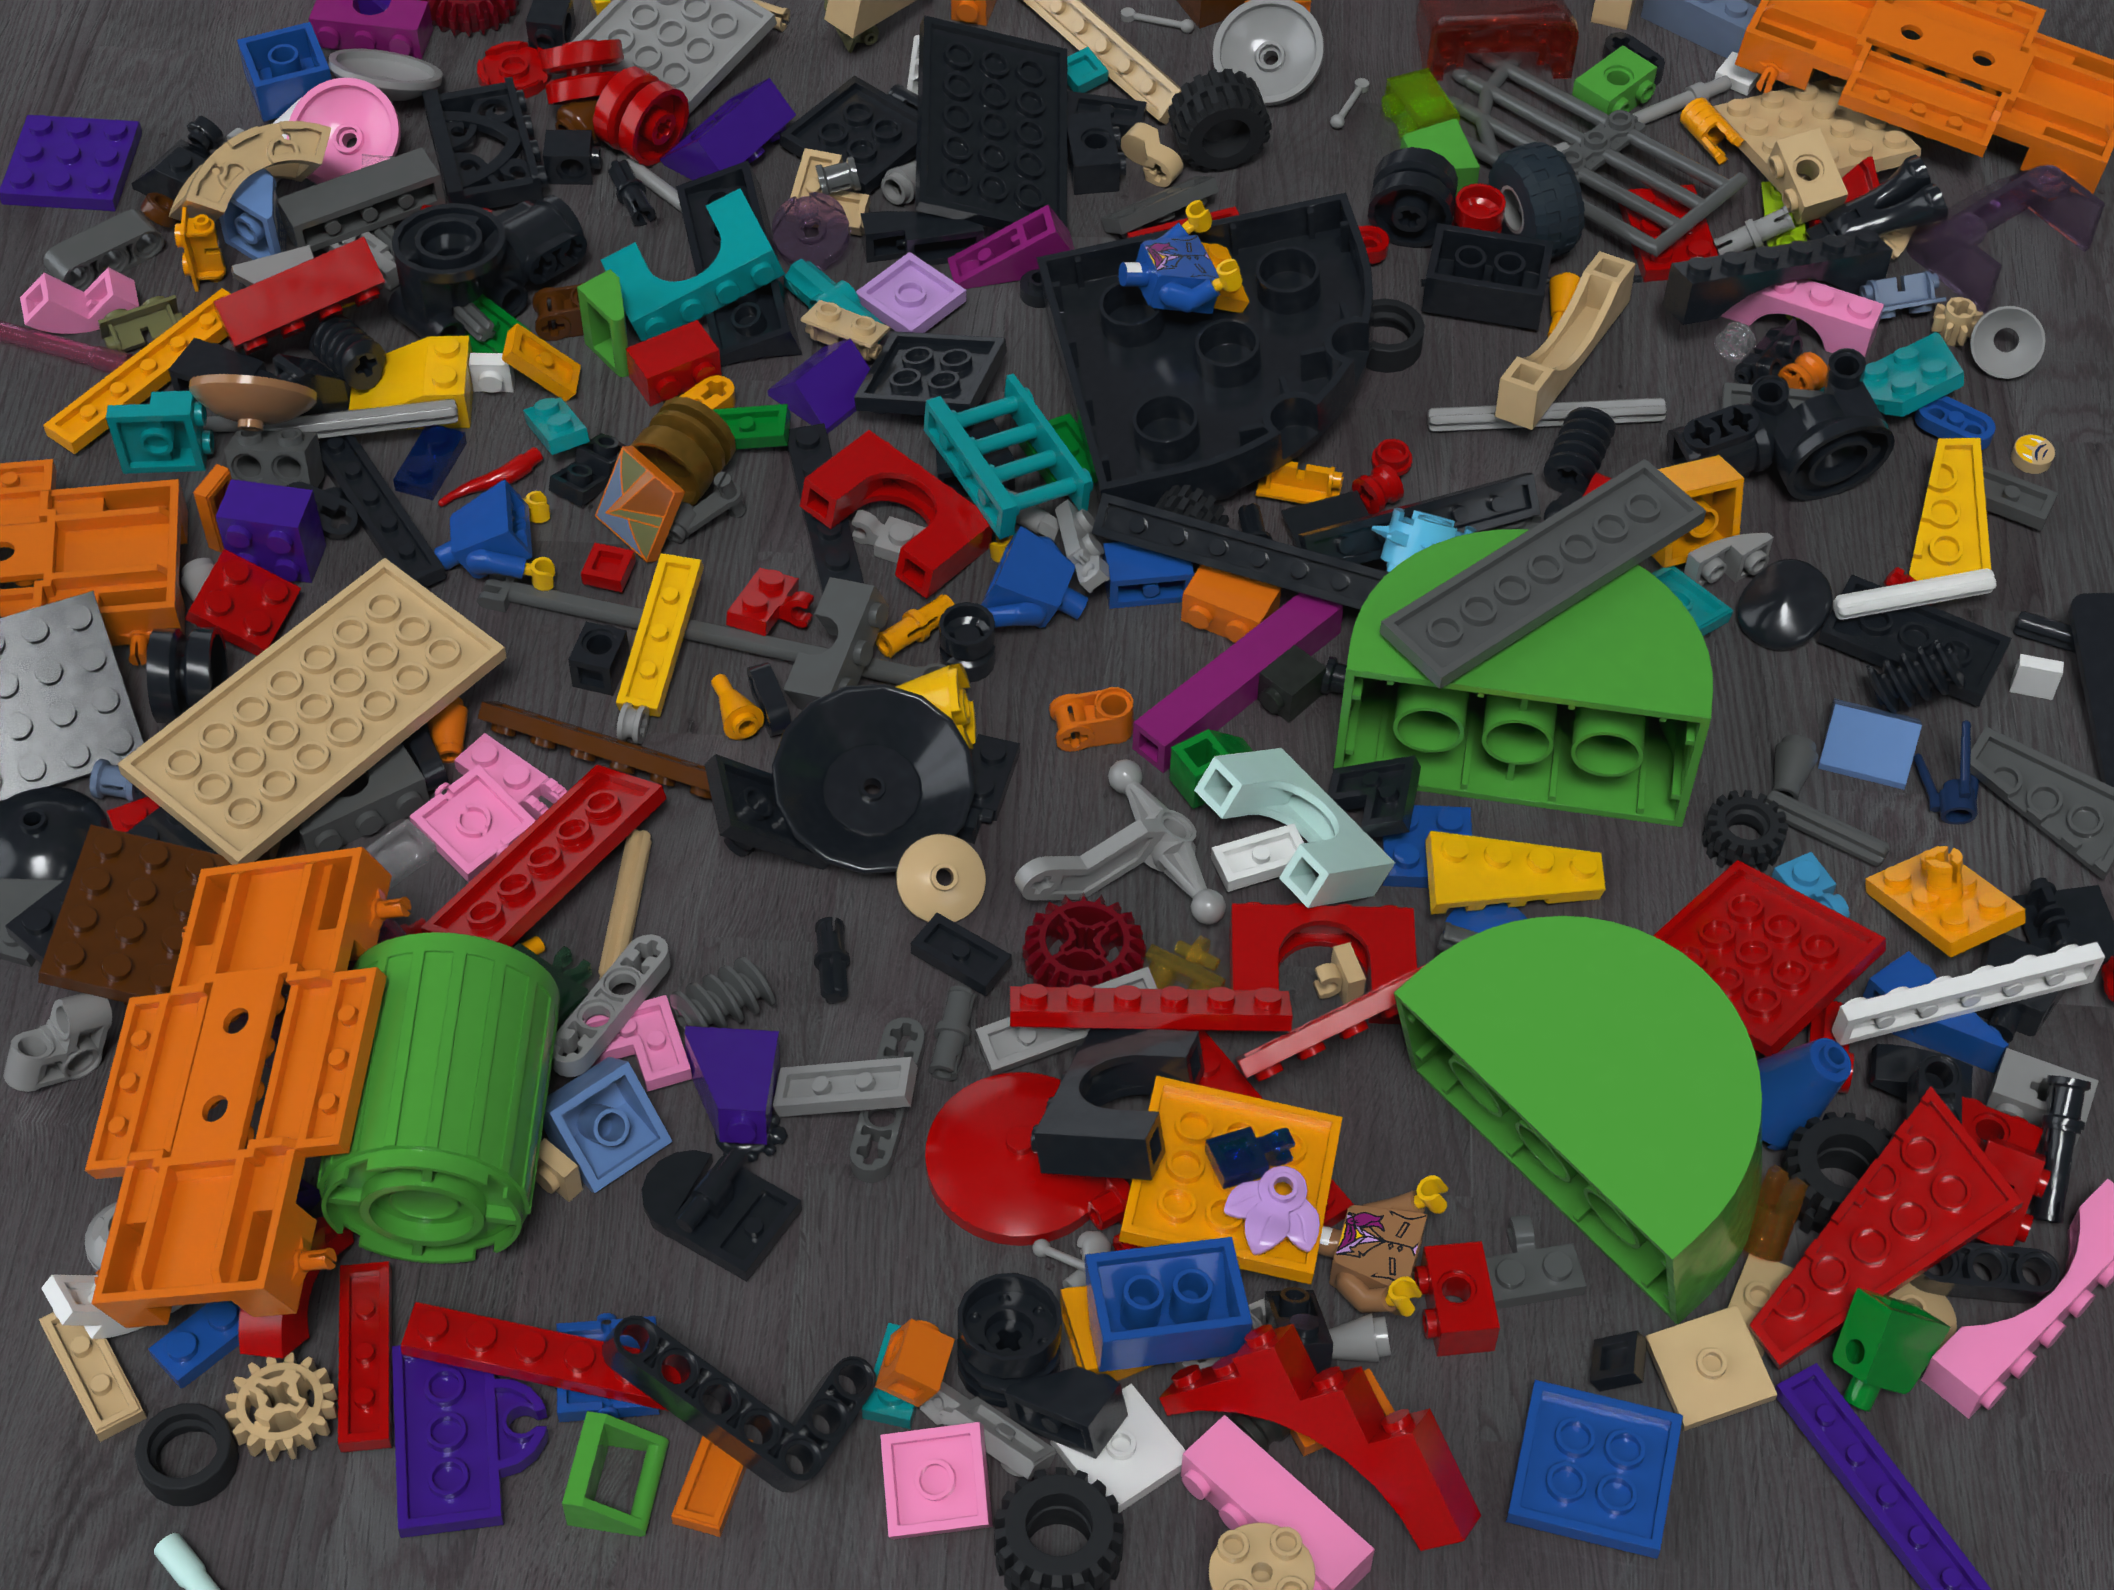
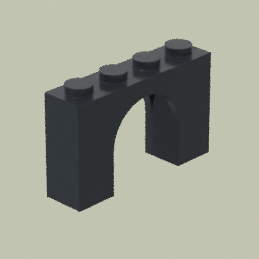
M1090 1028L1083 1043L1077 1046L1075 1058L1069 1069L1063 1072L1060 1086L1054 1097L1049 1098L1046 1112L1040 1123L1033 1127L1031 1147L1034 1153H1038L1041 1173L1152 1180L1166 1152L1159 1112L1107 1109L1100 1106L1125 1096L1152 1095L1156 1076L1198 1085L1205 1071L1199 1031Z

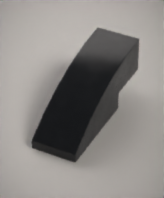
M914 211L860 213L862 245L867 263L900 259L908 252H911L930 266L947 264L949 257L984 239L983 225L964 219H951Z

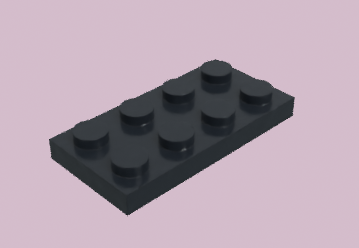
M1851 575L1841 594L1875 589L1882 586ZM1927 604L1844 620L1838 619L1833 609L1821 630L1818 642L1882 668L1883 660L1887 658L1897 668L1899 667L1900 653L1904 652L1914 662L1916 661V647L1921 646L1930 656L1933 654V641L1938 640L1945 649H1949L1950 636L1965 673L1966 687L1959 689L1952 680H1949L1948 695L1979 707L2008 650L2012 638Z

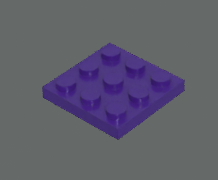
M27 115L0 187L2 205L116 211L142 136L140 122Z

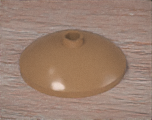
M209 374L193 377L189 381V391L197 401L214 414L238 422L237 428L245 431L259 432L263 431V425L288 422L308 412L317 403V393L313 389L279 379L237 374Z

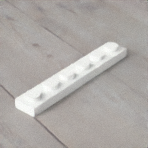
M2097 942L2082 946L2070 944L2054 953L2038 957L2036 955H2026L2014 963L1998 967L1986 965L1970 974L1954 978L1942 976L1931 981L1929 984L1910 989L1902 986L1889 991L1885 995L1869 999L1857 997L1840 1006L1831 1031L1837 1043L1845 1045L2092 983L2105 959V955Z

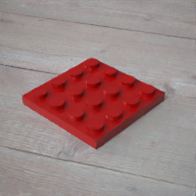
M1739 860L1734 862L1653 935L1685 954L1720 986L1741 1017L1754 1049L1765 1056L1776 1054L1783 1049L1886 951L1885 937Z

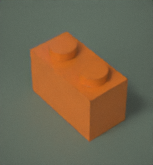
M1200 565L1183 592L1181 621L1236 643L1279 609L1281 588Z

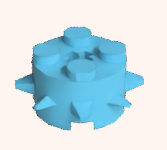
M1394 508L1390 525L1372 526L1371 529L1386 538L1380 558L1387 562L1388 572L1410 556L1433 544L1477 532L1476 529L1470 526L1465 527L1464 533L1457 531V528H1454V520L1414 510L1412 518L1404 517L1405 512L1402 508Z

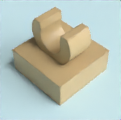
M1350 942L1333 946L1331 963H1325L1315 968L1318 980H1315L1313 985L1319 999L1330 998L1339 993L1344 1005L1364 995L1366 978Z

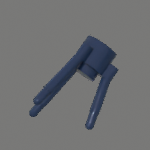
M1965 720L1962 722L1960 779H1952L1945 782L1943 789L1938 793L1922 755L1919 753L1914 755L1918 772L1929 796L1930 811L1940 812L1942 821L1956 825L1969 823L1978 815L1977 795L1979 780L1970 773L1971 723Z

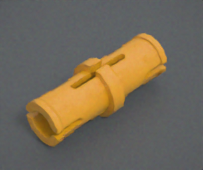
M941 594L918 610H908L903 614L902 620L878 633L876 638L878 649L883 655L891 658L913 642L925 641L930 637V632L939 627L941 615L947 608L955 605L949 596Z

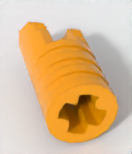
M1701 97L1692 100L1681 112L1680 122L1719 165L1724 164L1728 160L1725 152L1716 146L1725 136L1732 145L1737 147L1742 145L1744 139L1706 98Z

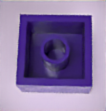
M231 479L215 516L224 549L289 582L312 583L326 548L313 490Z

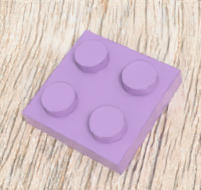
M908 252L856 291L861 305L881 322L897 332L925 333L966 302V289L911 252Z

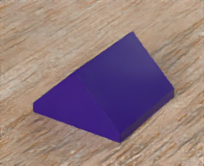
M851 338L822 347L768 389V396L780 404H788L791 412L810 425L824 423L828 434L856 412L854 396L870 368Z

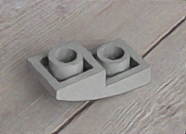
M1768 532L1749 533L1727 537L1701 546L1688 553L1684 574L1701 586L1707 582L1713 583L1717 581L1724 573L1735 583L1750 574L1756 575L1769 562V552L1774 537Z

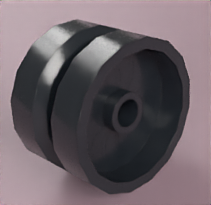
M1410 147L1398 149L1384 156L1375 169L1368 209V219L1371 226L1383 229L1389 236V242L1397 246L1417 248L1432 245L1437 223L1452 224L1459 180L1454 166L1444 156L1423 148Z
M219 627L193 628L187 639L180 628L153 629L147 648L146 674L149 704L152 715L157 723H171L229 678L227 650L224 636Z

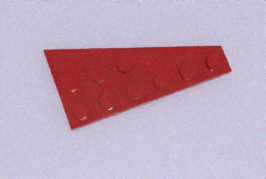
M1932 1086L1923 1095L1920 1103L1908 1119H1905L1895 1132L1894 1137L1879 1157L1875 1158L1847 1195L1817 1239H1814L1806 1249L1804 1256L1786 1279L1784 1278L1750 1323V1332L1778 1370L1843 1327L1857 1288L1890 1296L2022 1207V1199Z

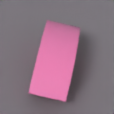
M109 267L84 292L43 273L20 297L25 325L41 331L59 334H78L100 330L98 320L104 319L111 311L117 309L130 310L139 307L134 280Z

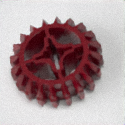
M421 0L429 2L432 25H438L441 32L451 30L454 36L465 32L468 37L473 32H480L484 35L487 29L498 31L499 23L508 24L509 17L516 15V8L519 5V0Z
M1084 892L1079 901L1072 902L1065 895L1060 907L1048 902L1045 914L1036 912L1033 918V925L1027 927L1025 944L1023 945L1025 971L1028 977H1033V984H1040L1045 987H1070L1077 984L1093 987L1143 969V958L1146 957V944H1144L1141 925H1134L1135 919L1132 912L1121 913L1122 908L1119 902L1106 906L1102 894L1095 902L1088 901ZM1057 940H1060L1063 945L1059 947V952L1052 956L1049 949ZM1116 947L1120 953L1110 963L1106 957L1109 956V950Z

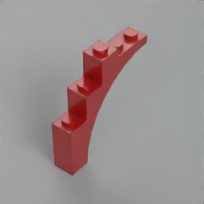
M1267 1324L1250 1331L1244 1338L1246 1342L1237 1353L1219 1359L1210 1367L1200 1369L1195 1364L1176 1372L1171 1377L1172 1384L1159 1397L1167 1416L1194 1411L1236 1412L1273 1421L1310 1437L1343 1458L1376 1487L1400 1516L1420 1551L1465 1541L1481 1517V1513L1431 1409L1410 1413L1408 1409H1401L1385 1416L1362 1366L1341 1371L1339 1366H1335L1317 1374L1294 1324L1275 1329L1271 1324Z

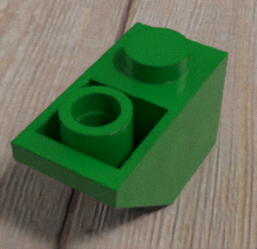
M1207 729L1171 747L1169 779L1189 805L1195 809L1206 803L1194 790L1214 756L1252 752L1253 750L1241 737Z

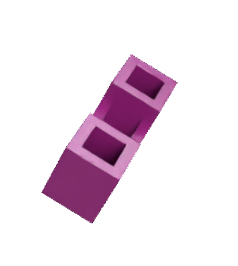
M316 0L309 16V22H311L320 47L324 49H374L422 59L433 32L428 1L391 0L389 7L385 11L375 15H364L360 13L358 0Z

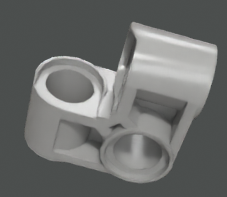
M85 993L56 1000L46 1025L40 1026L38 1029L22 1032L11 1040L3 1074L5 1082L16 1090L30 1092L60 1082L81 1079L92 1073L102 1060V1051L107 1032L112 1024V1009L109 1000Z

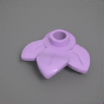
M1288 1166L1273 1167L1266 1171L1260 1180L1243 1182L1236 1186L1227 1198L1224 1213L1233 1218L1246 1219L1244 1226L1245 1237L1252 1254L1255 1256L1271 1250L1286 1237L1297 1248L1310 1252L1319 1235V1214L1306 1199L1307 1183L1304 1177L1294 1168ZM1285 1182L1291 1186L1292 1192L1288 1195H1280L1275 1191L1274 1186L1277 1183Z

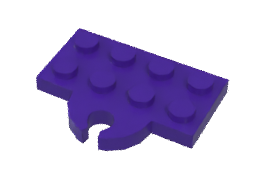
M401 1345L392 1346L397 1517L400 1537L405 1538L504 1525L501 1478L520 1473L534 1463L546 1446L549 1437L547 1426H536L529 1432L522 1434L511 1431L509 1427L516 1418L521 1416H530L536 1420L548 1418L543 1401L531 1387L514 1379H496V1374L402 1355Z

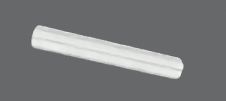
M1985 568L1841 594L1833 600V609L1835 616L1840 620L1982 595L1991 593L1996 588V579L1994 578L1993 571Z

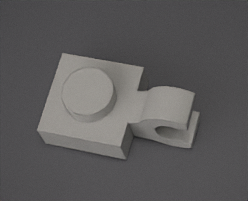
M858 510L852 520V525L856 527L852 537L855 542L860 544L873 545L875 557L897 563L901 547L926 527L891 516L888 517L884 525L872 513Z

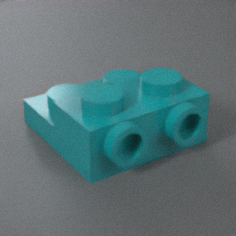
M190 391L151 392L150 404L108 405L106 420L123 474L206 471L208 454L214 453V434L212 429L204 430L203 426H206L207 423L206 407L199 401H196Z

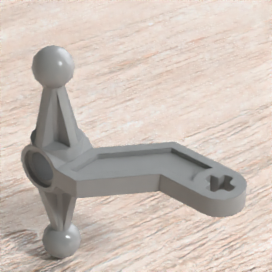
M1128 759L1115 762L1110 767L1108 779L1110 786L1116 792L1127 795L1135 822L1081 856H1044L1035 858L1023 865L1014 878L1016 886L1026 900H1063L1065 895L1070 900H1079L1083 892L1086 897H1089L1144 862L1149 867L1164 872L1192 898L1190 907L1193 917L1198 922L1207 925L1217 923L1223 918L1226 910L1224 897L1218 891L1207 889L1195 856L1196 845L1193 841L1196 838L1197 831L1194 825L1181 813L1169 810L1141 785L1143 779L1141 768L1137 763Z

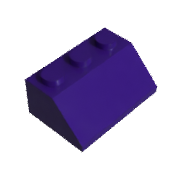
M768 78L730 97L660 158V161L664 166L691 180L744 161L751 163L765 152L762 147L763 144L767 141L773 143L780 138L779 134L787 129L785 125L796 114L771 79Z

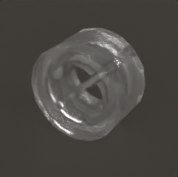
M1731 322L1717 335L1715 346L1720 355L1726 360L1740 362L1754 349L1756 338L1751 329L1745 324Z

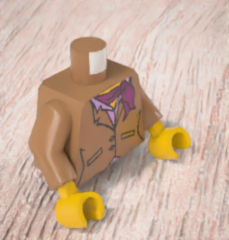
M1436 1175L1427 1176L1420 1181L1417 1190L1393 1198L1361 1206H1349L1342 1230L1323 1225L1318 1254L1333 1258L1329 1283L1358 1312H1390L1405 1317L1411 1316L1414 1313L1415 1307L1410 1298H1420L1423 1295L1416 1282L1412 1279L1427 1220V1214L1423 1212L1427 1207L1431 1212L1440 1214L1447 1208V1201L1439 1193L1447 1192L1448 1187L1440 1177Z

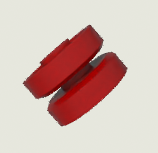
M619 39L575 41L539 52L543 72L547 74L567 73V77L552 80L545 85L548 105H564L570 100L600 96L602 90L612 77L620 72H603L602 68L618 65L624 60L622 42Z
M636 66L625 68L612 77L602 90L593 116L594 133L601 142L613 149L622 151L625 156L645 166L661 162L660 158L679 143L685 131L689 116L688 99L683 91L669 83L660 81L657 76Z

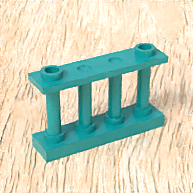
M1014 373L1006 375L1004 398L958 413L955 410H950L941 396L926 400L925 433L999 540L1014 535L1016 516L1019 515L1020 510L1068 495L1079 511L1081 509L1088 511L1090 492L1093 490V481L1089 471L1080 466L1034 402L1031 391L1027 387H1023ZM1010 414L1018 427L980 439L969 437L964 430L965 427ZM1028 440L1037 451V454L997 467L988 464L983 457L984 454ZM1045 468H1049L1057 479L1055 482L1015 495L1012 492H1008L1002 482Z

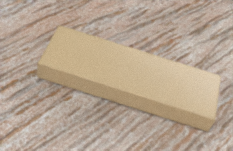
M54 1312L39 1319L100 1442L147 1418L107 1338L91 1339L84 1326L62 1325Z

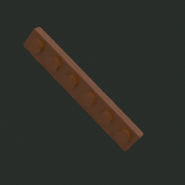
M499 701L481 703L477 719L492 723L490 730L516 736L517 731L531 735L530 743L551 749H555L556 744L571 748L570 755L576 758L595 761L596 756L611 760L609 767L612 769L635 774L637 768L650 772L649 780L667 786H675L676 781L691 785L690 793L712 799L704 765Z

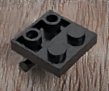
M733 1148L726 1157L721 1156L714 1167L708 1171L693 1190L691 1196L666 1226L667 1236L747 1282L801 1212L802 1205L800 1199L743 1168L748 1161V1157L741 1150Z

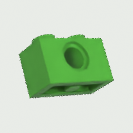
M1622 45L1575 79L1572 95L1608 115L1617 110L1630 112L1640 103H1646L1654 94L1657 66Z

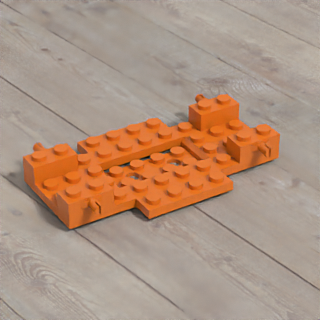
M1761 0L1745 31L1735 62L1737 66L1761 74L1756 87L1761 92L1766 83L1763 93H1768L1772 90L1775 80L1805 90L1815 69L1825 72L1830 76L1847 80L1838 102L1839 105L1982 158L1993 134L2010 142L2029 147L2020 170L2038 178L2049 180L2044 189V195L2049 198L2052 189H2054L2051 199L2059 198L2063 186L2073 191L2093 196L2114 148V60L2038 33L2037 31L2046 10L2020 0ZM1905 30L1914 31L1920 36V39H1908L1902 33ZM1894 53L1909 58L1911 64L1889 56ZM1976 56L1985 57L1991 61V65H1980L1974 61V58ZM1930 66L1944 71L1946 77L1924 69ZM1965 80L1975 82L1981 85L1982 90L1960 82Z
M53 459L0 463V548L8 547L14 550V554L10 558L0 561V583L14 582L16 585L23 587L0 589L1 617L94 591L111 646L130 645L129 662L136 666L139 665V660L141 665L147 662V645L153 629L180 628L185 635L186 607L179 587L180 544H188L189 512L179 479L56 489L57 469Z
M364 847L201 869L187 926L183 927L185 932H182L183 942L170 993L129 998L85 1171L95 1179L123 1177L101 1267L96 1272L98 1277L94 1279L96 1287L91 1304L125 1328L168 1325L172 1306L232 1301L252 1317L297 1314L306 1274L314 1270H332L336 1266L333 1261L337 1262V1256L333 1248L311 1250L317 1220L298 1206L296 1199L307 1157L345 1154L350 1151L387 976L378 967L347 971L349 961L357 960L364 952L377 945L380 928L386 919L409 917L411 914L409 912L411 910V903L406 896L387 900L392 875ZM283 984L290 985L256 1139H253L255 1131L250 1124L254 1107L265 1092V1085L261 1081L265 1060L271 1056L275 1048V1041L271 1037L275 1017L283 1010L285 1005V998L281 991ZM242 1013H248V1021L244 1028L237 1033L230 1034L228 1032L230 1023L236 1021ZM221 1100H227L228 1106L223 1116L216 1121L209 1122L207 1119L209 1110L215 1108Z

